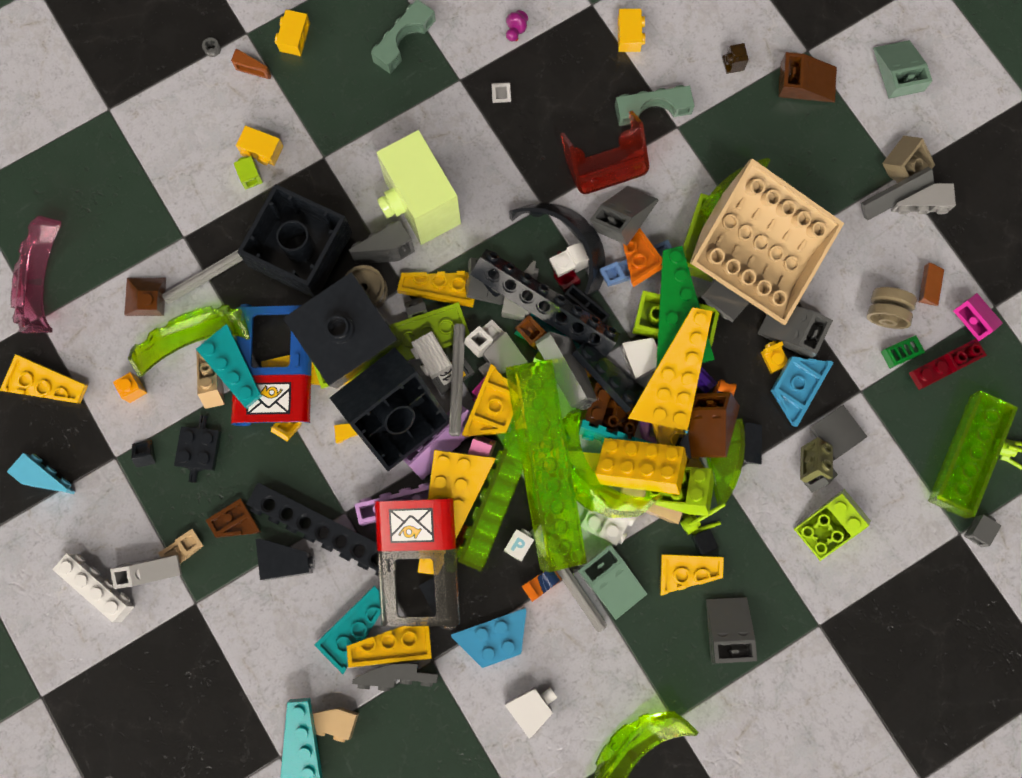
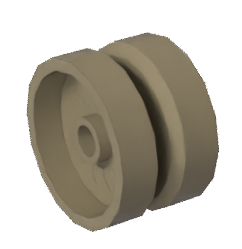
M367 265L356 266L349 270L346 275L352 272L365 289L368 286L366 291L378 308L383 306L387 300L388 287L380 272Z
M875 288L871 296V303L873 305L868 308L867 319L885 328H909L913 319L911 312L915 310L917 297L906 290L898 288Z

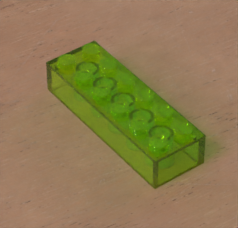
M981 390L970 396L928 502L965 519L975 517L1017 412V406Z

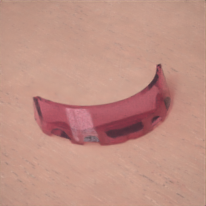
M37 216L28 226V237L21 242L18 251L20 256L14 266L11 289V308H15L12 319L14 323L18 324V331L21 333H52L53 331L44 313L43 287L49 254L61 227V221Z

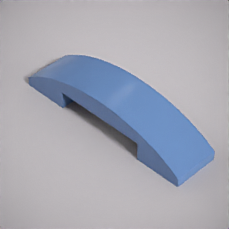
M665 240L654 245V248L662 257L663 250L670 249L672 246L669 240ZM627 259L619 263L616 261L599 269L608 287L631 280Z

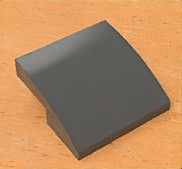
M844 405L810 427L816 438L818 437L833 446V461L867 438V435Z

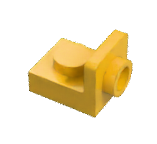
M773 341L766 344L765 349L761 352L770 374L783 369L788 361L782 349L784 345L782 341L779 343Z

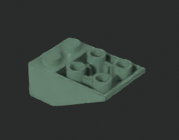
M910 40L873 48L888 99L924 92L931 84L932 77L928 65Z
M611 544L577 571L615 620L647 595Z

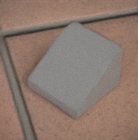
M510 82L491 83L493 103L511 102Z

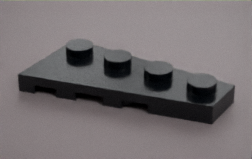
M586 341L581 344L572 355L626 413L630 411L645 388Z

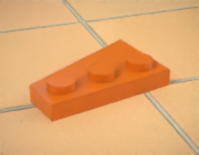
M639 228L629 244H623L633 287L660 271L662 257L641 228Z

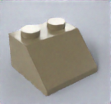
M903 136L882 163L888 176L897 183L927 167L932 169L935 166L923 138Z

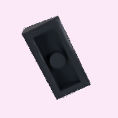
M746 422L742 424L741 464H762V425Z

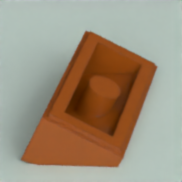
M928 263L924 266L918 302L939 306L944 269L933 263Z

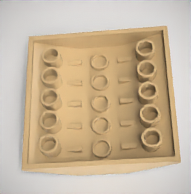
M750 159L722 194L703 226L690 264L781 324L786 325L844 223L757 161Z

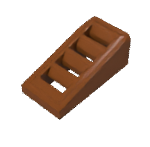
M235 49L231 61L237 71L271 79L267 66L244 52Z

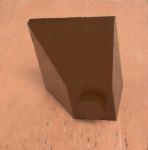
M127 278L124 315L164 316L165 300L163 299V294L166 293V278Z

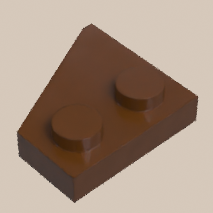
M241 498L206 519L216 538L262 532Z

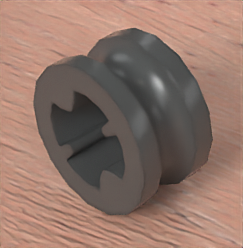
M207 38L202 43V48L207 56L215 57L220 54L221 47L215 38Z

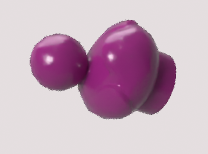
M517 10L516 12H511L506 17V23L509 27V30L506 32V38L511 42L518 41L519 34L526 31L528 16L524 11Z

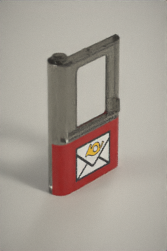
M454 498L374 501L381 625L444 626V629L447 630L456 629L461 621ZM397 559H431L433 561L435 617L399 616L396 581Z

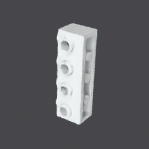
M66 553L52 570L111 622H122L135 607L130 602V598L114 589L113 583L103 579L100 576L101 573L96 568L85 563L86 560L81 555Z

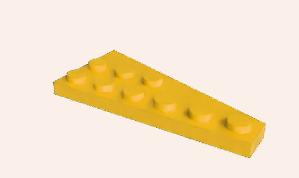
M691 308L628 419L688 431L713 311Z
M434 450L428 500L453 498L456 540L496 458ZM451 549L421 550L418 573L438 575Z

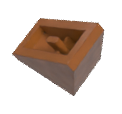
M530 315L515 327L535 350L537 349L535 341L547 334Z

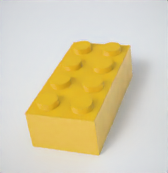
M604 438L595 474L600 485L680 495L687 455L685 448L681 446Z

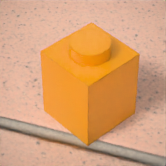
M131 372L113 382L121 398L129 403L147 394L139 377Z

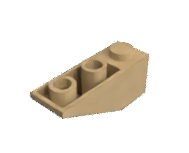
M196 350L197 394L204 408L225 405L223 381Z
M341 707L313 712L316 734L320 736H325V734L333 735V739L339 742L350 740L359 713Z

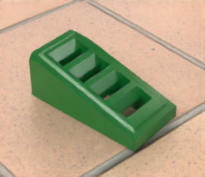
M916 335L881 351L890 369L925 353ZM910 342H914L918 352L914 351ZM904 345L908 346L911 355H909ZM898 348H901V350L903 351V353H904V355H905L904 358H903V356L901 355V353H900V351H899ZM893 350H894L895 353L897 354L899 360H897V359L895 358V356H894V354H893V352H892Z

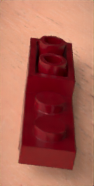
M974 339L913 370L909 375L918 390H921L987 355L979 341Z

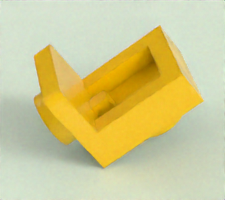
M302 422L275 423L271 428V432L288 442L301 427Z

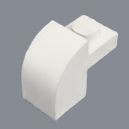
M582 243L567 247L566 251L549 259L558 277L572 270L577 273L589 267V258Z
M491 320L484 327L478 326L465 338L464 344L480 358L505 332Z

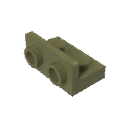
M818 437L801 447L800 480L805 483L820 475L827 479L833 478V446Z

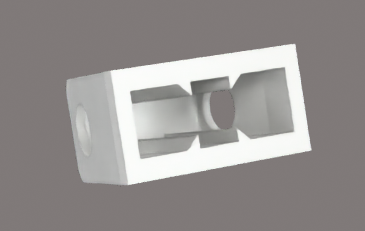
M654 338L622 343L621 351L632 379L637 381L656 370L657 345Z
M533 688L508 701L505 706L530 739L553 714L548 705L557 696L551 688H548L541 695Z

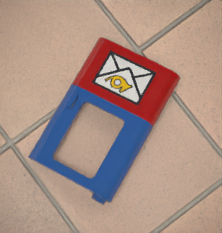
M242 304L236 308L235 340L262 397L246 409L232 393L231 425L250 426L251 423L282 422L310 423L312 361L292 331L289 366L252 367L254 317L256 315L290 314L302 305L252 307L249 304Z

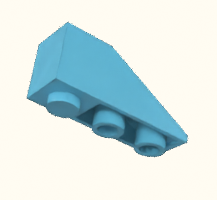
M22 453L7 471L23 485L70 494L75 493L70 488L72 484L64 478H58L56 476L57 472L50 466L45 467L41 464L43 460L33 453L31 455Z

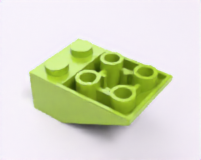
M685 467L680 495L646 491L645 502L690 515L709 516L715 480L712 469Z
M843 489L795 527L794 530L821 561L870 525L871 520L846 490Z

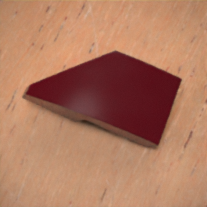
M573 270L560 277L554 271V279L564 293L572 284L577 286L581 283Z

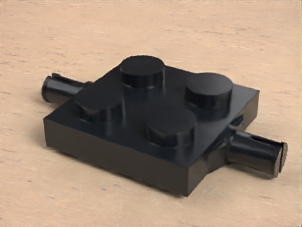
M200 415L198 427H181L174 466L190 470L188 482L197 483L198 471H215L222 432L206 428L208 416Z

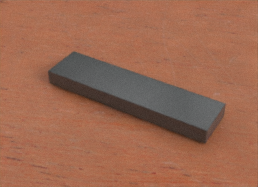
M927 167L861 202L864 218L870 220L894 207L898 202L935 184L933 170Z

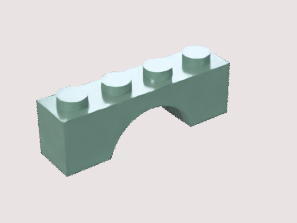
M416 0L413 4L411 3L407 7L405 14L396 20L394 27L384 34L382 41L373 47L371 52L373 62L391 74L402 61L398 49L400 41L411 33L425 34L436 21L435 11L420 0Z
M678 85L671 89L660 88L652 92L641 91L633 95L622 94L616 97L615 110L618 125L623 126L637 123L639 115L645 109L654 106L668 110L673 117L691 115L695 107L691 87Z

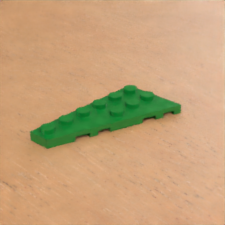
M683 246L666 249L662 252L656 368L691 308L700 309ZM708 336L702 363L714 360Z

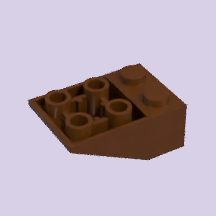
M786 52L780 65L779 97L835 102L837 67L806 54Z
M591 383L598 400L585 410L576 408L572 421L582 424V421L586 420L589 421V426L601 425L607 427L606 429L610 433L619 431L628 435V439H632L639 422L638 420L628 419L633 408L626 413L600 384Z
M731 392L695 394L689 422L691 457L727 458L740 407Z

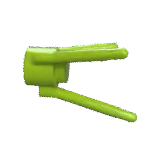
M1001 439L996 453L1001 455L1000 460L1007 461L1022 470V465L1010 458L1011 456L1015 457L1017 452H1022V448L1018 447L1022 446V441Z
M722 503L711 509L709 516L725 507L726 504ZM685 514L682 516L683 520L680 521V524L687 535L691 533L695 535L701 531L719 526L721 522L718 521L699 527L701 525L700 521L709 516L697 518L695 515Z

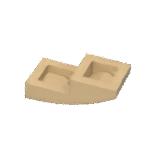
M191 529L175 539L174 543L158 554L160 557L178 555L181 564L201 549L203 544L194 530Z

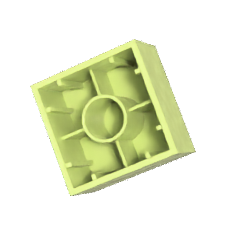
M419 130L376 152L385 183L389 190L384 192L385 196L377 199L386 218H390L394 214L396 217L404 214L421 245L461 224L457 194Z

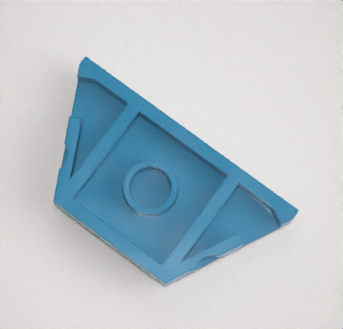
M789 357L771 392L792 426L797 427L834 362Z
M526 608L451 634V637L481 668L518 656L522 652Z

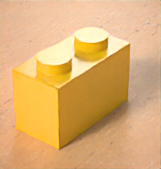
M619 9L617 18L618 52H640L642 45H645V33H642V28L645 27V16H642L641 9Z
M285 10L284 16L280 19L279 33H276L275 44H277L280 52L297 56L302 55L310 27L307 14Z
M248 126L244 127L236 144L243 157L251 156L263 165L270 164L275 166L284 147L279 138Z

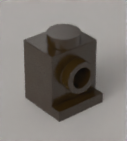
M745 43L729 46L727 54L722 56L726 74L745 70L749 61Z

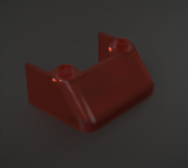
M633 110L629 111L632 129L626 130L620 135V147L585 158L582 149L573 147L565 133L561 134L565 158L580 193L590 194L644 176L648 172L649 159L643 122Z

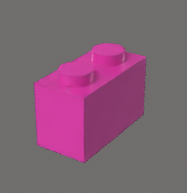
M978 293L953 310L978 341L1003 324Z

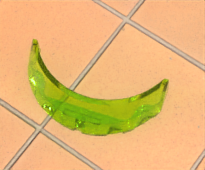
M221 305L216 309H213L212 306H207L179 315L169 320L166 326L155 328L149 332L147 339L141 344H135L130 349L128 360L138 377L144 376L147 371L168 355L192 343L210 338L226 324L229 325L234 336H239L246 340L251 339L244 313L240 308L233 309L229 305Z
M580 409L570 411L557 425L555 431L554 459L555 463L557 462L561 474L560 478L570 494L574 495L576 501L592 512L595 511L605 515V517L630 518L643 515L662 496L660 494L650 497L630 496L618 492L608 485H600L596 474L587 463L581 448L579 423L582 411Z
M674 711L651 715L646 713L638 716V720L629 725L625 724L617 730L610 738V741L603 747L595 763L597 768L594 778H628L638 761L655 746L676 737L697 736L699 732Z

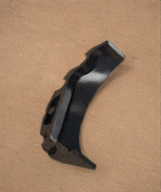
M549 203L530 204L509 211V219L511 221H514L524 213H529L533 217H541L544 214H548L561 220L584 245L589 258V278L584 294L590 298L599 291L604 279L599 269L606 266L605 252L599 235L584 217L569 208Z

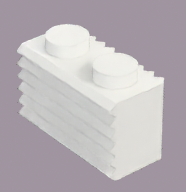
M432 331L411 342L413 346L411 352L416 360L420 358L423 363L420 367L426 377L430 375L431 379H434L452 368V364Z

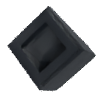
M681 434L675 446L684 447L687 459H691L689 436Z
M152 440L132 444L131 459L136 467L155 464L156 459Z
M710 529L692 537L700 556L719 548Z

